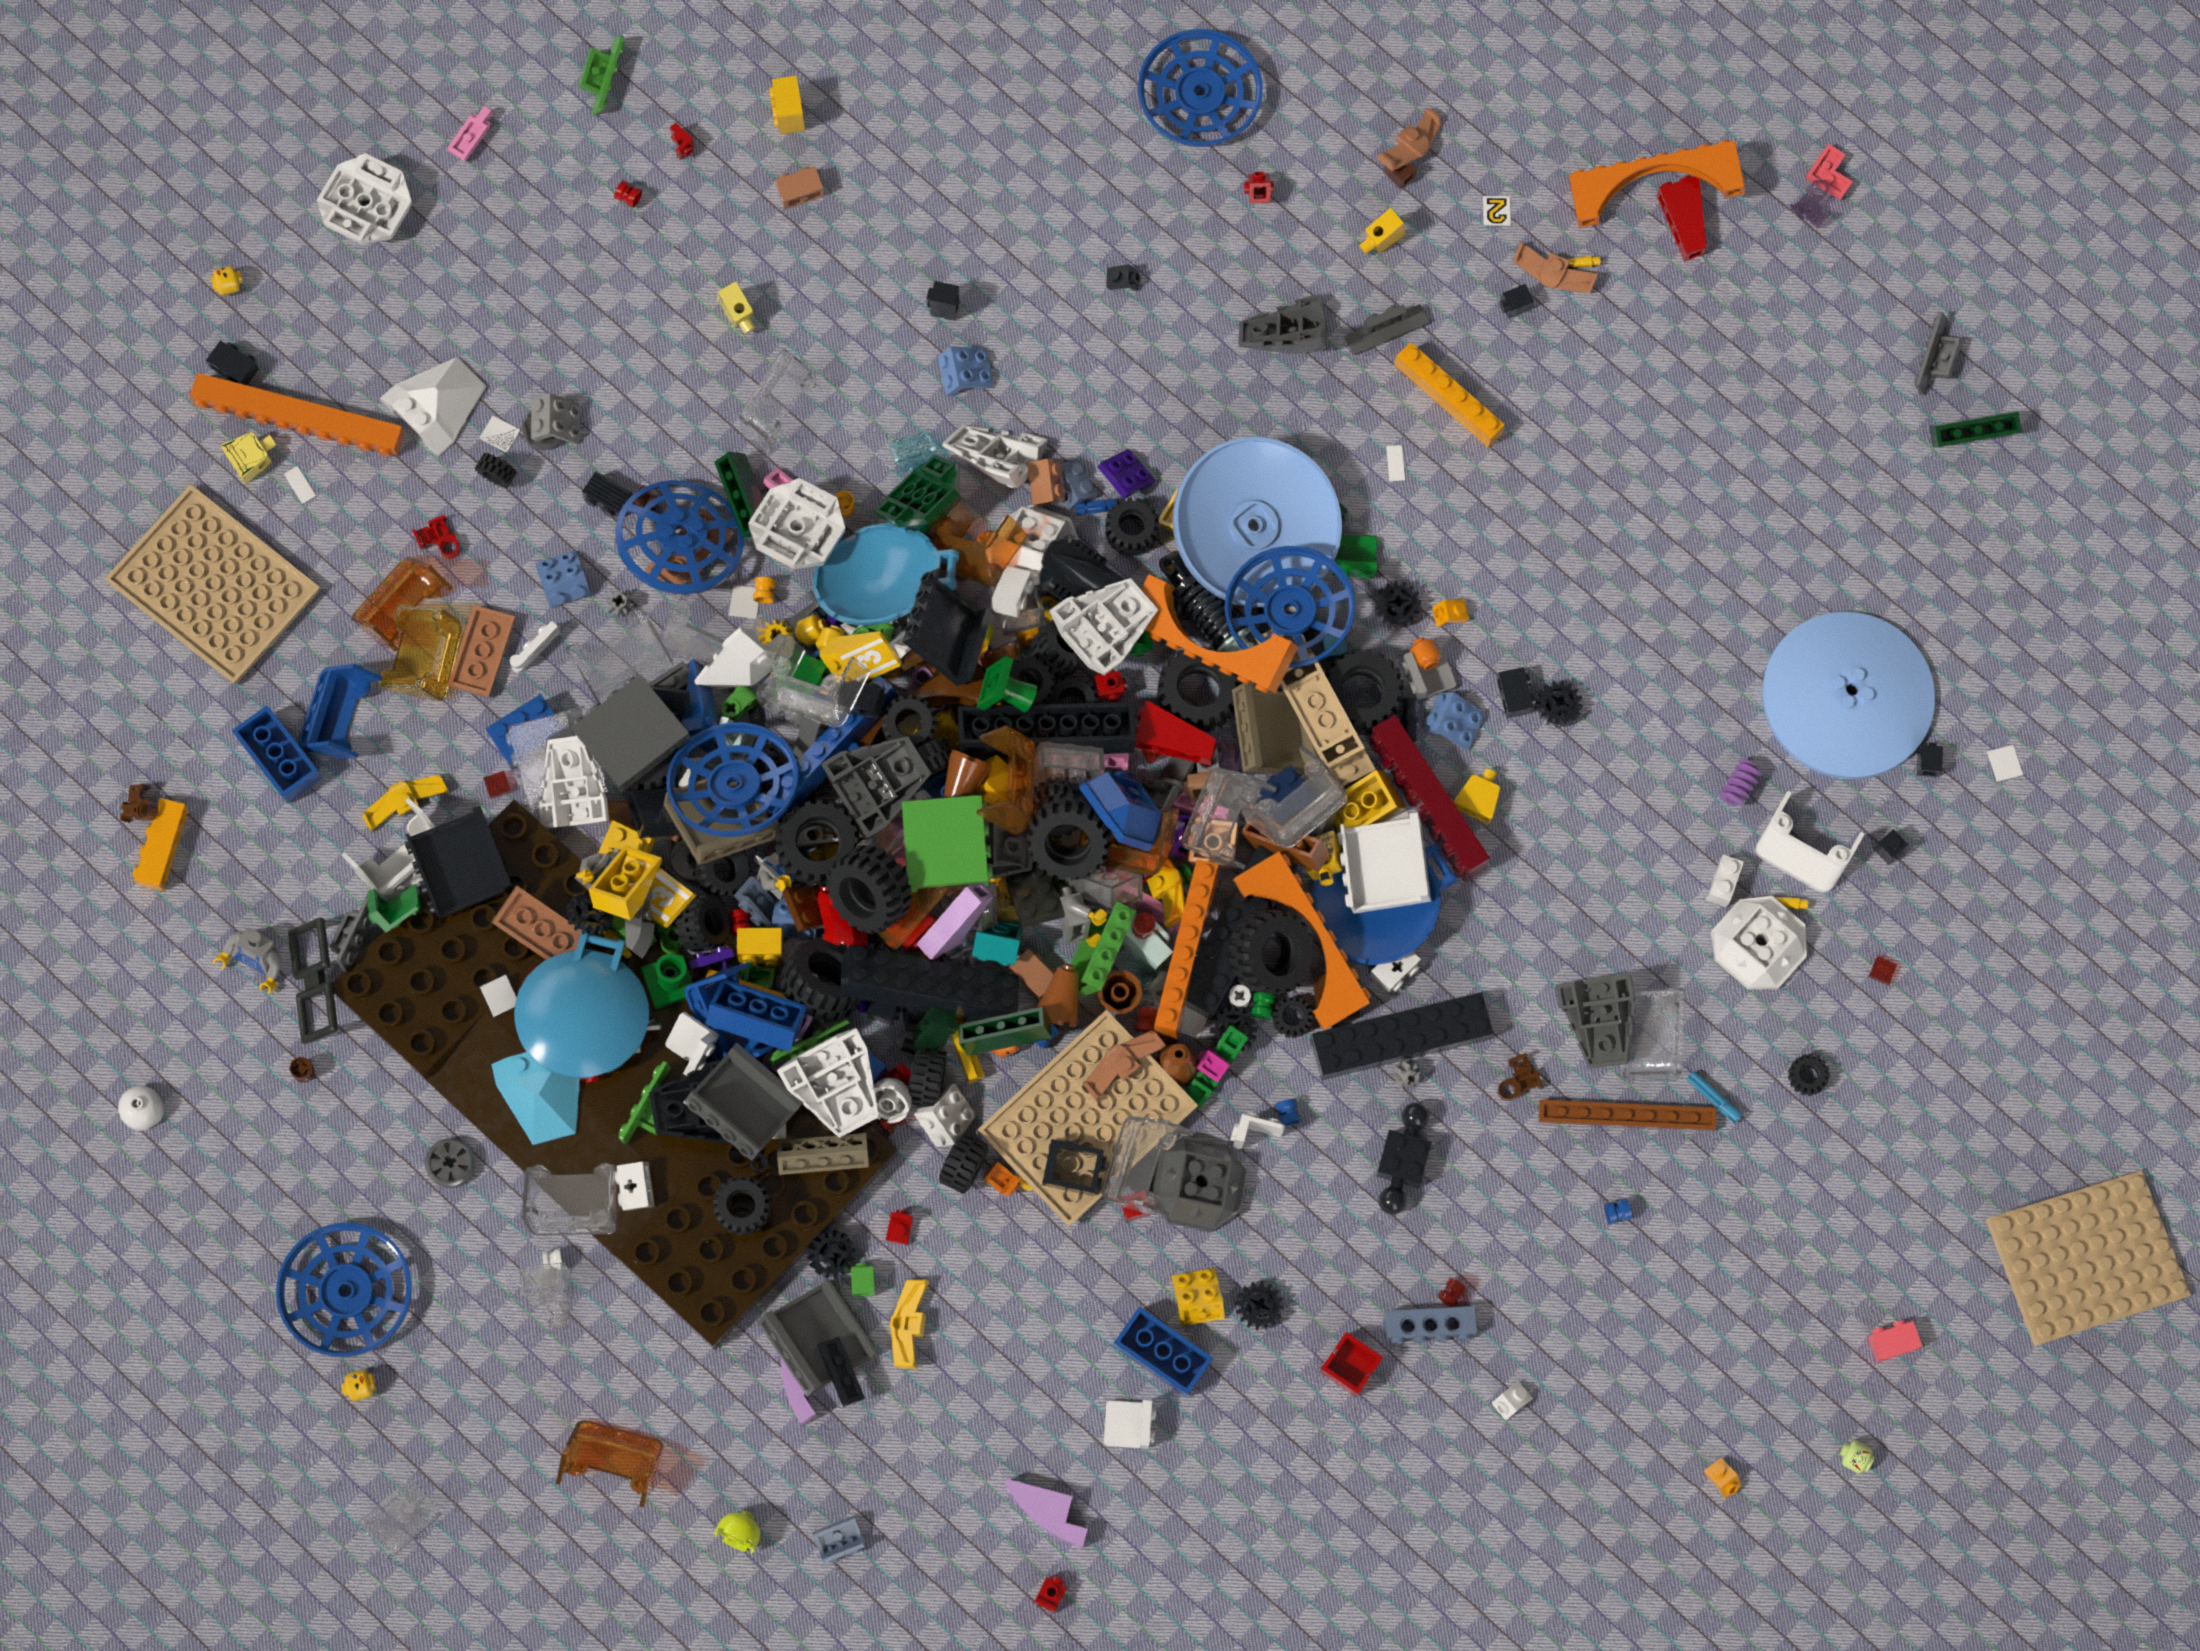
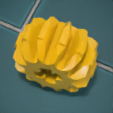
M777 619L773 620V625L766 622V628H760L759 631L762 635L758 636V640L766 645L773 640L774 635L778 634L790 635L795 639V634L791 633L792 627L786 626L784 620L778 624Z

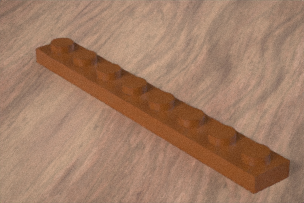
M1539 1100L1538 1123L1715 1131L1716 1108Z

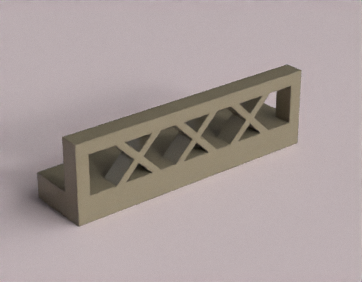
M866 1133L848 1134L840 1138L836 1135L778 1140L777 1159L779 1175L869 1167ZM862 1141L861 1145H851L852 1142ZM830 1144H838L836 1147H829ZM808 1146H816L814 1149L806 1148ZM782 1148H793V1150L782 1151Z

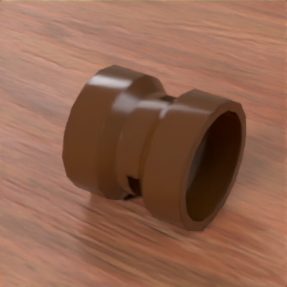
M295 1058L290 1064V1073L298 1082L306 1083L313 1079L315 1069L307 1058Z

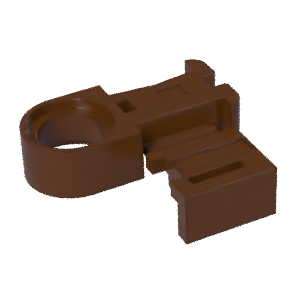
M145 784L129 786L128 802H123L121 809H123V813L120 814L121 821L130 823L131 819L135 818L144 822L152 821L156 818L159 810L158 804L142 797V794L145 793L144 791L150 790L151 786ZM149 805V812L146 815V809Z
M1527 1053L1508 1059V1065L1513 1067L1515 1073H1513L1512 1078L1502 1081L1498 1086L1497 1094L1501 1100L1511 1101L1521 1097L1522 1092L1536 1087L1539 1090L1542 1088L1543 1084L1537 1070H1532ZM1519 1060H1523L1522 1062L1516 1063V1064H1514V1065L1512 1064V1063L1517 1062V1061H1519ZM1504 1085L1513 1087L1514 1094L1512 1096L1503 1095L1501 1089Z

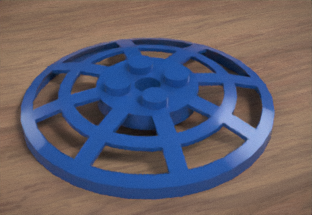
M1208 29L1181 31L1162 40L1145 58L1138 79L1140 105L1151 125L1170 140L1193 147L1219 145L1240 135L1256 117L1263 95L1261 72L1249 50L1231 36ZM1189 39L1212 40L1209 52L1192 51L1184 54L1178 42ZM1220 42L1236 50L1247 63L1236 69L1227 59L1217 55ZM1171 47L1175 58L1164 67L1161 74L1158 75L1149 71L1150 65L1155 58L1166 48ZM1205 58L1206 62L1204 67L1190 68L1187 60ZM1214 61L1223 65L1230 73L1221 78L1212 70ZM1179 64L1183 73L1177 82L1166 78L1169 72ZM1250 70L1254 75L1256 84L1255 101L1243 100L1244 93L1241 76ZM1145 78L1157 83L1156 94L1159 107L1148 110L1144 96ZM1235 80L1237 98L1225 96V85ZM1163 86L1175 90L1176 100L1165 104ZM1196 88H1203L1206 93L1199 96L1195 94L1194 90ZM1222 104L1234 106L1232 111L1223 120L1216 113ZM1181 108L1188 113L1186 123L1175 118L1170 111ZM1239 109H1252L1245 123L1230 134L1225 125L1236 116ZM1164 114L1173 124L1183 129L1180 138L1164 130L1153 117ZM1208 115L1213 123L1208 126H1194L1197 116ZM1217 129L1223 137L1212 141L1188 140L1191 131L1209 132Z
M661 481L640 489L623 505L615 527L617 551L628 570L648 586L671 594H697L722 584L736 570L744 548V538L730 503L712 489L689 481ZM669 487H688L699 490L702 493L699 497L685 493H672ZM660 488L663 493L662 496L650 501L644 508L632 504L639 496L651 490ZM711 496L718 500L729 511L734 520H722L717 510L706 502ZM675 499H686L695 503L690 509L678 508ZM666 501L669 510L661 515L651 511L655 505ZM702 507H705L713 515L714 521L703 520L698 514ZM628 511L639 516L636 523V537L624 541L623 521ZM645 518L656 522L654 532L643 534V521ZM725 528H737L738 546L734 557L723 550L726 541ZM683 529L687 534L678 535L675 530ZM719 529L718 545L706 539L707 530ZM657 541L658 545L663 549L659 557L651 551L646 544L647 542ZM637 545L640 546L644 554L655 563L650 574L643 571L634 562L627 549ZM702 547L712 552L706 559L696 563L694 554L700 551ZM671 555L686 557L687 564L668 562V559ZM718 557L728 564L727 568L720 574L701 582L700 569L707 567ZM663 568L676 572H690L693 584H674L657 578Z
M1282 546L1255 555L1239 568L1228 586L1225 597V615L1231 635L1243 650L1249 649V647L1242 641L1235 627L1248 626L1253 636L1260 643L1270 639L1273 633L1278 636H1293L1295 644L1299 646L1296 652H1298L1301 661L1291 662L1288 668L1307 666L1324 659L1342 644L1353 624L1355 598L1349 578L1334 560L1311 548ZM1301 556L1315 561L1308 572L1297 568L1283 569L1280 557ZM1266 560H1272L1274 571L1262 577L1254 586L1243 579L1255 566ZM1322 565L1328 567L1339 578L1345 590L1332 594L1327 584L1317 576ZM1285 576H1299L1305 578L1301 587L1287 585ZM1277 579L1279 588L1272 591L1269 595L1260 591L1266 583ZM1313 583L1321 588L1326 596L1325 598L1314 600L1313 596L1308 592ZM1237 587L1249 593L1245 603V617L1232 618V601ZM1254 598L1265 603L1264 614L1251 615ZM1348 598V618L1346 626L1342 631L1332 627L1336 614L1335 603ZM1288 606L1296 608V612L1291 615L1286 614L1284 610ZM1329 606L1327 623L1324 624L1315 620L1316 609ZM1267 622L1273 630L1268 639L1258 632L1255 624ZM1310 627L1321 632L1311 641L1304 643L1302 633ZM1327 634L1338 638L1335 644L1327 651L1309 659L1306 649L1318 644Z
M732 722L704 729L685 742L676 752L670 763L666 785L673 809L687 825L712 836L738 837L760 831L774 823L784 814L796 795L799 772L793 751L779 735L756 724ZM747 733L757 735L759 738L754 748L744 745L727 746L724 734ZM710 738H716L718 749L706 754L698 763L686 757L699 744ZM767 740L782 750L789 761L788 763L777 768L772 759L762 752ZM729 753H746L750 755L745 762L731 760ZM721 756L723 763L716 766L712 771L704 767L711 760ZM758 758L769 767V772L758 774L757 770L753 767ZM681 764L692 770L688 780L687 793H675L674 790L675 777ZM792 770V788L788 799L776 798L780 788L779 776ZM698 775L708 779V789L695 791V782ZM773 779L771 795L759 793L761 783ZM734 781L740 783L735 788H731L728 786L731 782ZM711 798L716 806L711 812H708L701 806L698 800ZM754 800L764 803L757 811L747 815L745 806L751 804ZM691 801L695 809L706 818L698 825L683 813L678 802ZM770 806L780 808L767 820L751 827L750 820L763 814ZM725 808L737 809L739 817L724 818L719 817V815ZM714 821L724 824L741 823L742 829L735 831L714 830L708 827Z
M358 1223L330 1224L304 1236L286 1256L280 1268L276 1285L278 1310L288 1331L310 1350L331 1357L358 1356L384 1344L396 1333L403 1323L412 1298L411 1272L400 1249L389 1237L379 1230ZM338 1231L361 1232L357 1245L343 1244L329 1247L324 1235ZM371 1235L386 1244L394 1252L397 1259L385 1265L378 1255L366 1249L369 1236ZM316 1240L321 1253L317 1254L309 1262L303 1273L291 1269L290 1267L298 1254L309 1243ZM355 1252L351 1264L338 1265L333 1254ZM365 1255L373 1260L380 1269L368 1275L360 1268L363 1256ZM325 1259L330 1269L321 1279L311 1276L310 1274L316 1265ZM401 1267L406 1282L404 1304L392 1301L393 1283L390 1274ZM287 1277L300 1281L298 1297L301 1309L289 1314L284 1297ZM382 1278H385L386 1283L385 1299L373 1296V1283ZM307 1284L318 1287L319 1300L310 1305H307L306 1302ZM345 1285H349L352 1288V1292L348 1297L340 1295V1289ZM370 1304L381 1307L378 1315L367 1324L362 1313ZM324 1308L333 1315L328 1328L320 1324L313 1317L312 1313ZM388 1310L399 1312L400 1315L392 1328L375 1342L370 1330L382 1321ZM306 1317L307 1321L314 1328L325 1334L321 1345H315L306 1339L292 1322ZM354 1318L359 1328L352 1331H337L341 1319ZM362 1335L366 1347L350 1351H334L329 1349L334 1337L352 1338Z

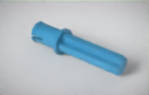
M1695 1071L1687 1077V1081L1718 1108L1716 1111H1720L1733 1125L1743 1116V1113L1729 1102V1098L1725 1099Z

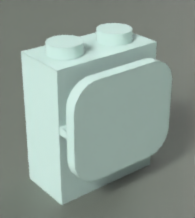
M1143 913L1141 917L1136 914L1122 942L1124 948L1152 977L1170 962L1173 951L1168 947L1171 939L1162 927L1149 914Z

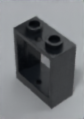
M1051 1139L1042 1186L1094 1196L1095 1191L1100 1192L1103 1178L1098 1177L1100 1169L1105 1170L1107 1157L1103 1156L1104 1150ZM1059 1148L1097 1156L1091 1187L1052 1179Z

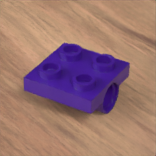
M1130 449L1114 455L1098 465V469L1123 499L1151 486L1155 481Z
M726 945L716 948L713 954H709V952L694 955V960L689 961L691 969L699 970L707 967V969L713 970L712 964L721 961L723 963L721 971L729 967L728 960L738 958L737 949Z

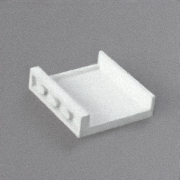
M1418 812L1410 813V818L1352 828H1345L1344 824L1340 825L1341 832L1338 833V841L1340 846L1343 845L1344 852L1340 853L1342 866H1345L1346 873L1343 874V883L1345 887L1348 886V894H1345L1346 906L1351 908L1353 914L1431 902L1422 823Z

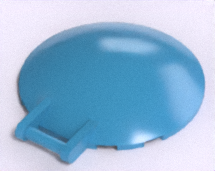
M877 524L855 530V534L846 539L842 537L823 566H816L813 575V591L816 600L828 615L847 624L877 625L896 620L910 613L921 584V577L926 572L937 568L940 569L941 564H947L946 578L938 577V580L951 591L955 590L957 585L955 580L956 562L959 560V552L953 549L937 551L936 547L930 542V539L919 530L913 531L908 529V527H897L893 524Z
M587 931L585 934L581 932L576 951L564 952L547 959L538 965L525 979L516 998L514 1011L515 1026L522 1046L540 1066L564 1077L592 1078L593 1076L616 1070L636 1053L647 1032L649 1005L645 990L637 976L630 968L620 962L626 940L619 939L617 941L597 935L591 936ZM589 942L616 949L614 956L585 949L586 943Z

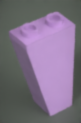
M983 883L967 886L919 940L917 945L931 960L958 947L994 895Z

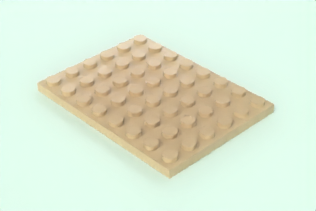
M191 484L104 578L110 586L233 685H236L321 590L316 583Z
M1107 1010L977 1129L979 1134L1068 1228L1198 1107L1191 1097L1150 1055L1136 1060L1140 1068L1124 1081L1117 1075L1099 1100L1095 1101L1083 1086V1083L1104 1058L1106 1051L1114 1045H1120L1133 1039ZM1051 1139L1104 1150L1103 1156H1106L1107 1160L1105 1170L1100 1169L1098 1178H1103L1100 1192L1095 1191L1094 1196L1042 1186ZM1059 1148L1052 1179L1091 1187L1097 1156Z
M2142 1170L1986 1219L2034 1347L2191 1296Z

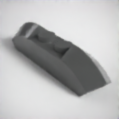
M649 889L642 907L631 920L625 919L626 946L641 958L648 951L654 934V924L651 923L653 920L650 908V901L652 900L651 889Z

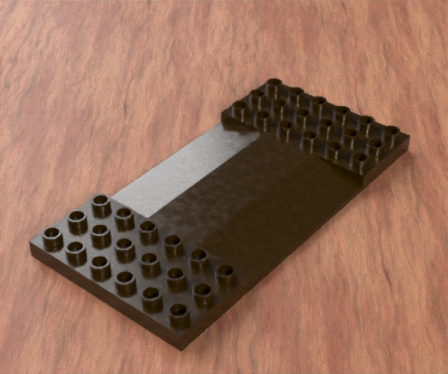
M515 799L488 825L513 889L516 886L520 887L563 918H565L567 912L565 910L571 898L579 893L584 895L589 892L587 888L575 879L576 874L580 872L582 860ZM512 891L441 919L438 918L436 913H431L427 903L431 901L429 894L424 895L422 892L420 894L421 907L415 915L404 919L397 928L390 929L388 932L383 931L354 960L348 972H343L332 983L334 996L714 1350L808 1251V1247L814 1245L812 1239L818 1240V1234L821 1233L823 1235L899 1155L898 1149L872 1125L866 1123L846 1135L866 1133L869 1167L779 1175L777 1159L778 1140L836 1136L803 1104L786 1122V1139H771L760 1151V1154L765 1155L768 1159V1166L762 1172L753 1171L749 1165L750 1159L742 1155L731 1143H718L665 1135L656 1136L639 1126L636 1128L628 1144L622 1143L619 1139V1131L624 1123H628L633 1106L639 1104L644 1087L647 1084L649 1085L653 1079L652 1075L655 1068L661 1065L663 1061L667 1062L671 1067L661 1085L663 1086L673 1080L677 1081L685 1077L686 1075L683 1073L689 1063L667 1048L665 1044L681 1013L686 1012L694 1017L687 1000L654 1010L641 973L642 966L656 963L661 956L668 954L661 948L655 930L654 936L657 941L648 949L643 958L627 947L632 956L628 959L622 956L620 962L630 968L641 982L648 1000L649 1017L659 1019L661 1029L648 1030L640 1045L641 1053L632 1055L616 1070L603 1073L602 1076H599L600 1080L587 1084L586 1081L582 1082L580 1079L576 1134L533 1145L497 1088L491 1065L504 1058L526 1052L519 1040L515 1026V1007L493 1017L480 987L506 975L517 998L519 990L528 975L546 960L491 923ZM594 932V935L604 937L603 933L599 935L597 932ZM589 942L585 946V949L613 956L616 950ZM684 957L693 983L706 978L698 969L692 970L689 961ZM768 1052L755 1057V1059L762 1063ZM711 1056L707 1058V1064L712 1062ZM766 1067L769 1071H771L776 1077H778L782 1081L778 1073ZM862 1141L852 1142L851 1145H861ZM830 1144V1145H829V1147H836V1146H838V1144ZM808 1146L806 1148L814 1149L816 1146ZM782 1148V1151L793 1150V1148ZM761 1158L756 1160L755 1168L757 1169ZM649 1162L655 1207L629 1211L623 1210L618 1202L620 1187L615 1180L617 1166ZM737 1176H742V1178H746V1176L751 1177L752 1180L760 1182V1185L766 1189L771 1203L770 1217L767 1218L766 1225H762L760 1231H754L749 1236L747 1234H743V1236H738L736 1233L730 1234L728 1230H724L721 1227L714 1213L713 1199L716 1197V1191L720 1190L722 1183L726 1184L730 1178L732 1180L737 1179ZM636 1183L630 1185L631 1190L637 1188ZM738 1195L731 1200L729 1211L737 1218L748 1217L755 1209V1201L749 1195Z

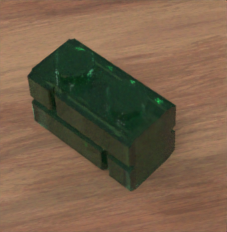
M933 1006L912 1031L914 1048L926 1049V1051L936 1053L941 1046H945L948 1037L951 1034H955L958 1029L955 1012Z

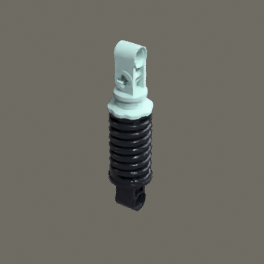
M1178 550L1162 557L1159 561L1160 570L1176 588L1172 592V596L1179 603L1181 602L1182 607L1186 608L1187 614H1190L1191 619L1196 621V626L1201 628V632L1206 634V639L1210 640L1212 647L1219 652L1243 650L1237 644L1228 628L1225 615V600L1218 599L1219 597L1205 589L1195 579L1184 564ZM1232 611V618H1234L1236 613ZM1246 626L1235 627L1242 641L1249 648L1254 647L1253 642H1249L1246 637L1250 632L1249 628ZM1250 682L1252 689H1256V684Z

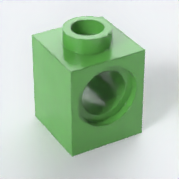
M857 1263L856 1267H851L852 1296H875L874 1267L869 1266V1263Z

